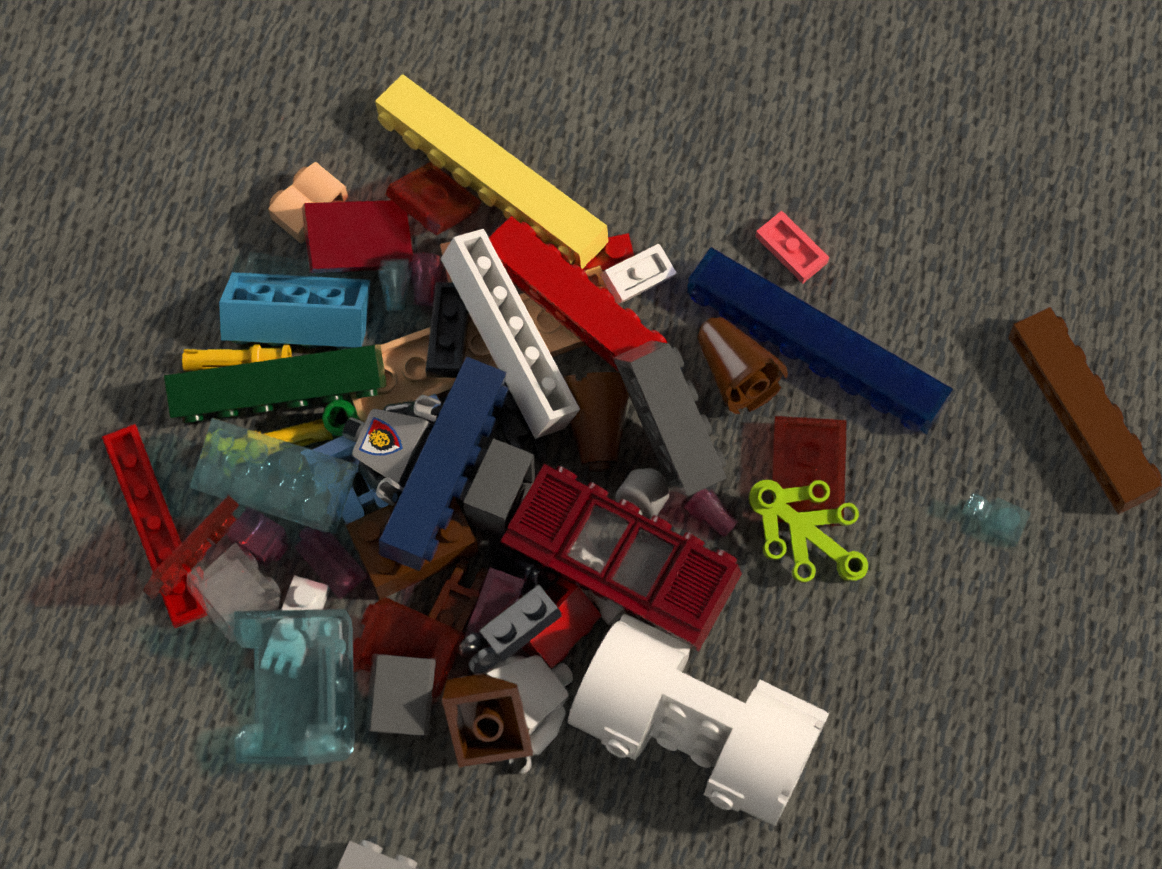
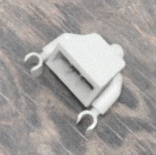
M511 655L505 661L501 660L491 669H488L487 672L485 671L481 674H487L518 684L534 752L533 756L534 754L539 755L559 732L566 714L563 705L569 697L568 691L564 686L572 682L573 675L569 667L564 663H560L550 669L540 656L534 655L525 658L523 656ZM533 756L526 757L527 764L519 771L520 774L526 773L531 769ZM509 759V764H511L515 759Z

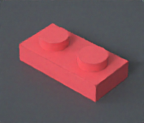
M780 211L756 231V238L802 284L829 261V256L783 211Z

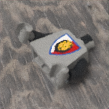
M421 395L416 400L388 404L383 410L372 409L366 422L351 417L343 429V437L356 442L352 456L360 460L358 464L359 472L378 498L391 506L396 504L392 501L394 493L398 490L403 491L434 426L427 420L432 422L436 420V416L431 415V409L436 404L440 405V401L426 395Z

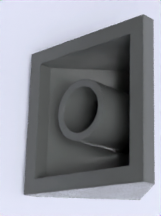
M372 653L365 729L374 732L429 735L435 659Z

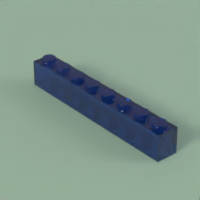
M712 247L709 248L688 278L687 293L690 294L691 299L695 303L703 307L711 306L719 311L720 316L730 323L737 324L738 322L748 328L750 334L757 340L762 342L768 340L778 346L781 353L793 360L798 358L809 364V368L816 375L824 378L829 376L836 380L845 392L854 396L859 394L868 399L874 409L884 414L889 412L895 415L911 431L919 432L920 430L928 434L950 399L953 388Z

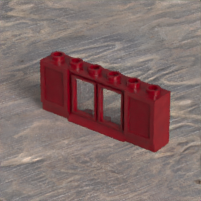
M544 464L507 527L508 529L501 540L504 546L514 553L517 550L526 555L533 563H538L542 567L546 566L558 572L565 580L586 587L598 598L606 602L607 600L623 607L633 617L638 619L642 617L655 624L660 631L683 639L690 644L692 649L699 652L742 575L738 564H736L737 559L721 549H717L715 553L703 547L704 541L688 532L681 536L671 531L672 525L658 516L653 515L651 520L639 514L640 508L625 499H621L617 503L607 497L608 492L592 482H589L586 486L576 481L577 476L564 467L558 466L555 470Z

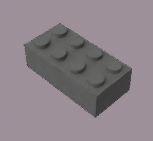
M651 340L614 357L615 364L669 488L688 497L726 479L727 477L723 470L727 466L726 460L718 447L714 448L709 437L712 434L711 425L704 414H700L695 401L698 400V395L691 381H685L680 369L684 367V362L676 347L671 348V345L668 343Z

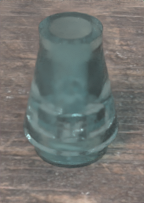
M383 259L381 260V268L377 270L385 309L405 310L412 268H409V260Z

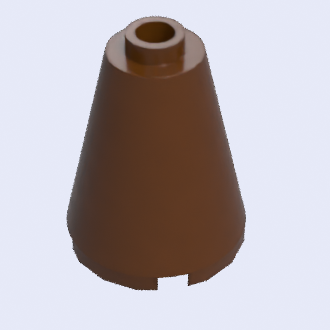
M710 318L700 326L697 340L724 404L729 411L734 414H741L738 409L745 407L749 412L754 411L768 403L780 391L782 387L778 382L782 375L787 378L788 372L787 367L779 358L725 318Z
M616 372L587 373V377L582 378L581 381H576V374L563 377L580 408L579 412L571 420L570 425L581 464L589 466L590 472L610 471L611 465L618 463L629 394L621 375Z

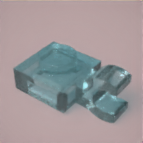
M975 493L971 494L962 513L985 523L981 531L982 533L1013 547L1017 545L1031 512L999 497L992 506L985 498Z

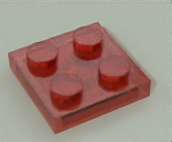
M432 162L389 184L385 193L399 208L406 211L436 236L476 213L481 204L479 199Z

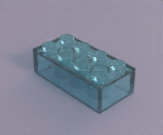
M212 418L189 488L323 532L336 534L358 465Z

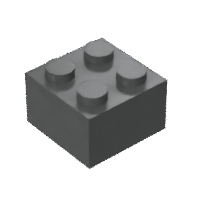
M493 439L488 449L483 448L475 466L479 470L474 481L468 480L461 494V500L464 501L463 512L469 527L502 540L508 525L535 481L534 454Z

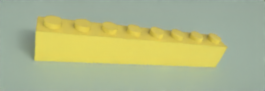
M402 74L375 100L379 115L377 118L384 128L388 131L395 130L409 147L414 150L419 148L427 154L428 159L437 168L442 169L444 167L452 173L454 179L465 188L469 186L475 190L479 198L490 207L495 205L503 211L506 219L512 216L519 223L526 222L536 232L537 237L545 244H553L561 252L563 259L569 264H576L583 269L609 242L606 224Z

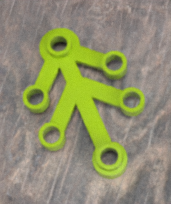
M773 480L759 481L751 488L748 499L753 511L762 516L765 536L763 553L766 558L778 560L785 555L787 550L786 543L779 538L778 516L789 525L794 560L792 576L797 582L806 583L812 580L816 573L815 566L809 561L806 539L837 563V572L842 579L852 582L866 575L868 561L863 554L857 551L847 552L816 527L837 523L842 526L852 525L859 517L858 508L854 504L844 503L837 509L798 513L786 503L810 500L816 504L822 503L830 495V488L826 482L816 480L809 486L783 489ZM814 486H820L823 489L824 495L822 498H816L813 495L812 489ZM764 491L772 493L774 497L772 504L763 502L761 496ZM843 508L851 510L853 514L851 521H846L842 518L841 511ZM771 542L779 544L781 548L779 555H773L769 552L768 547ZM850 559H855L859 562L860 569L858 572H853L849 569L848 563ZM800 565L808 567L809 576L807 578L799 576L797 570Z

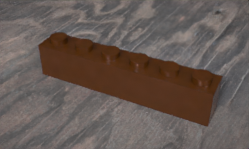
M1049 307L1015 323L1009 334V340L1117 514L1119 515L1155 497L1162 487V478L1158 468L1146 459L1142 452L1143 448L1139 438L1127 429L1123 422L1124 418L1120 408L1115 403L1110 402L1105 394V387L1101 378L1097 374H1093L1086 364L1084 351L1079 345H1074L1069 337L1068 328L1063 318L1056 316L1052 308Z

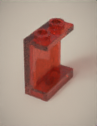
M387 597L377 601L374 605L370 604L361 621L365 625L362 636L355 639L349 651L348 657L352 658L349 670L354 673L359 670H365L370 673L372 653L435 659L431 703L433 705L441 695L457 655L458 646L462 642L465 633Z

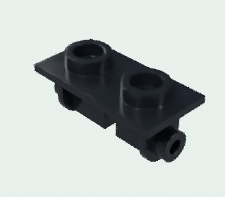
M502 542L494 543L490 548L491 558L494 563L488 569L490 570V575L522 596H525L538 585L546 591L559 580L556 575L543 568L540 564L533 563L528 557L517 550L514 553L506 548Z

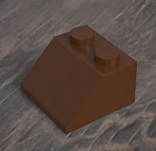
M487 674L447 679L442 702L458 767L533 756L534 752L518 684Z

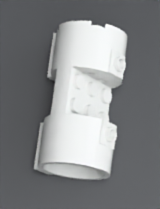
M624 613L620 621H617L612 626L596 652L574 699L568 717V724L600 739L601 744L605 745L606 749L613 755L621 758L627 756L633 760L639 757L652 736L657 739V742L662 747L671 751L678 749L690 755L691 759L702 767H714L704 793L714 805L725 810L733 809L737 812L742 810L775 827L799 780L829 713L762 680H759L745 704L682 673L688 661L691 650L690 645Z

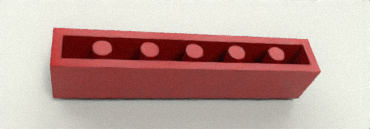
M510 216L489 237L512 283L617 371L618 368L613 359L614 357L651 340L667 343L666 339L658 331H650L641 324L640 318L633 310L629 308L623 309L618 305L613 295L603 286L597 287L589 281L588 275L581 267L576 264L571 266L565 261L561 252L553 244L542 242L537 237L534 229L526 222L519 223Z

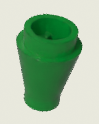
M335 400L324 409L322 416L323 424L331 434L343 435L345 426L343 418L345 414L348 419L353 417L359 420L357 411L351 403L345 400Z

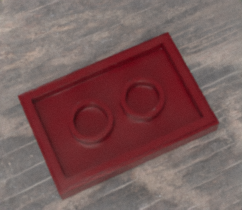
M405 200L303 204L302 214L310 273L411 269L414 266Z

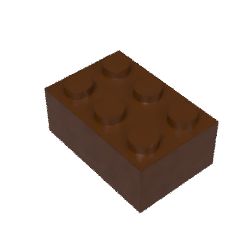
M455 497L449 507L453 509L451 520L446 530L439 528L435 540L439 541L435 555L431 562L424 561L420 571L378 555L379 540L396 504L394 506L389 504L346 524L350 540L379 600L458 564L461 558L467 560L479 554L477 541Z

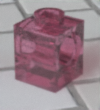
M249 505L227 533L232 546L266 568L273 560L275 562L280 560L288 547V537L284 528Z

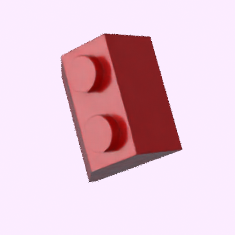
M560 577L545 592L558 607L562 617L522 647L530 656H540L551 669L565 659L568 651L581 637L591 631L593 625L602 616L579 586ZM517 593L493 619L523 596Z

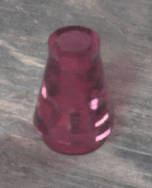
M416 253L413 255V261L409 263L415 305L433 306L435 284L440 281L444 267L440 263L441 257L437 254Z
M705 488L695 493L684 506L690 512L689 517L716 531L724 538L738 523L712 489L708 491Z

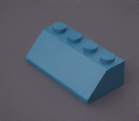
M232 272L219 301L221 340L232 341L235 344L262 342L270 346L300 344L306 348L336 346L341 350L362 347L366 334L370 280Z

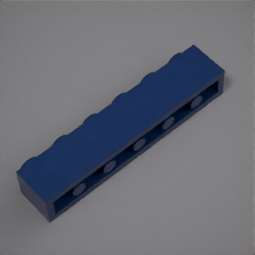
M466 356L379 540L378 555L417 571H420L425 560L432 561L439 541L435 540L439 528L446 530L453 514V509L449 508L454 497L461 498L468 478L463 477L467 467H475L482 450L478 446L482 436L488 438L494 426L496 418L491 415L496 406L502 408L507 398L509 388L504 386L507 372Z

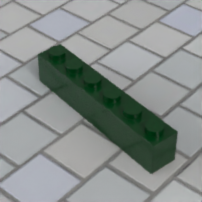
M381 344L164 375L170 418L182 417V423L204 420L203 413L216 412L217 418L237 416L238 408L251 407L252 413L272 411V403L286 402L287 408L307 406V398L321 397L322 403H329L335 400H343L342 393L356 392L357 398L377 396V388L387 386Z

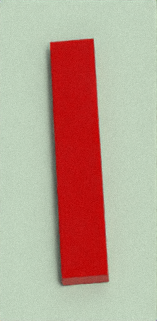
M136 424L102 436L173 627L178 628L209 615Z

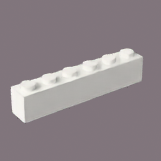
M480 229L453 237L442 255L441 261L498 369L507 372L505 382L532 434L536 439L565 429L579 412L580 408L485 230Z

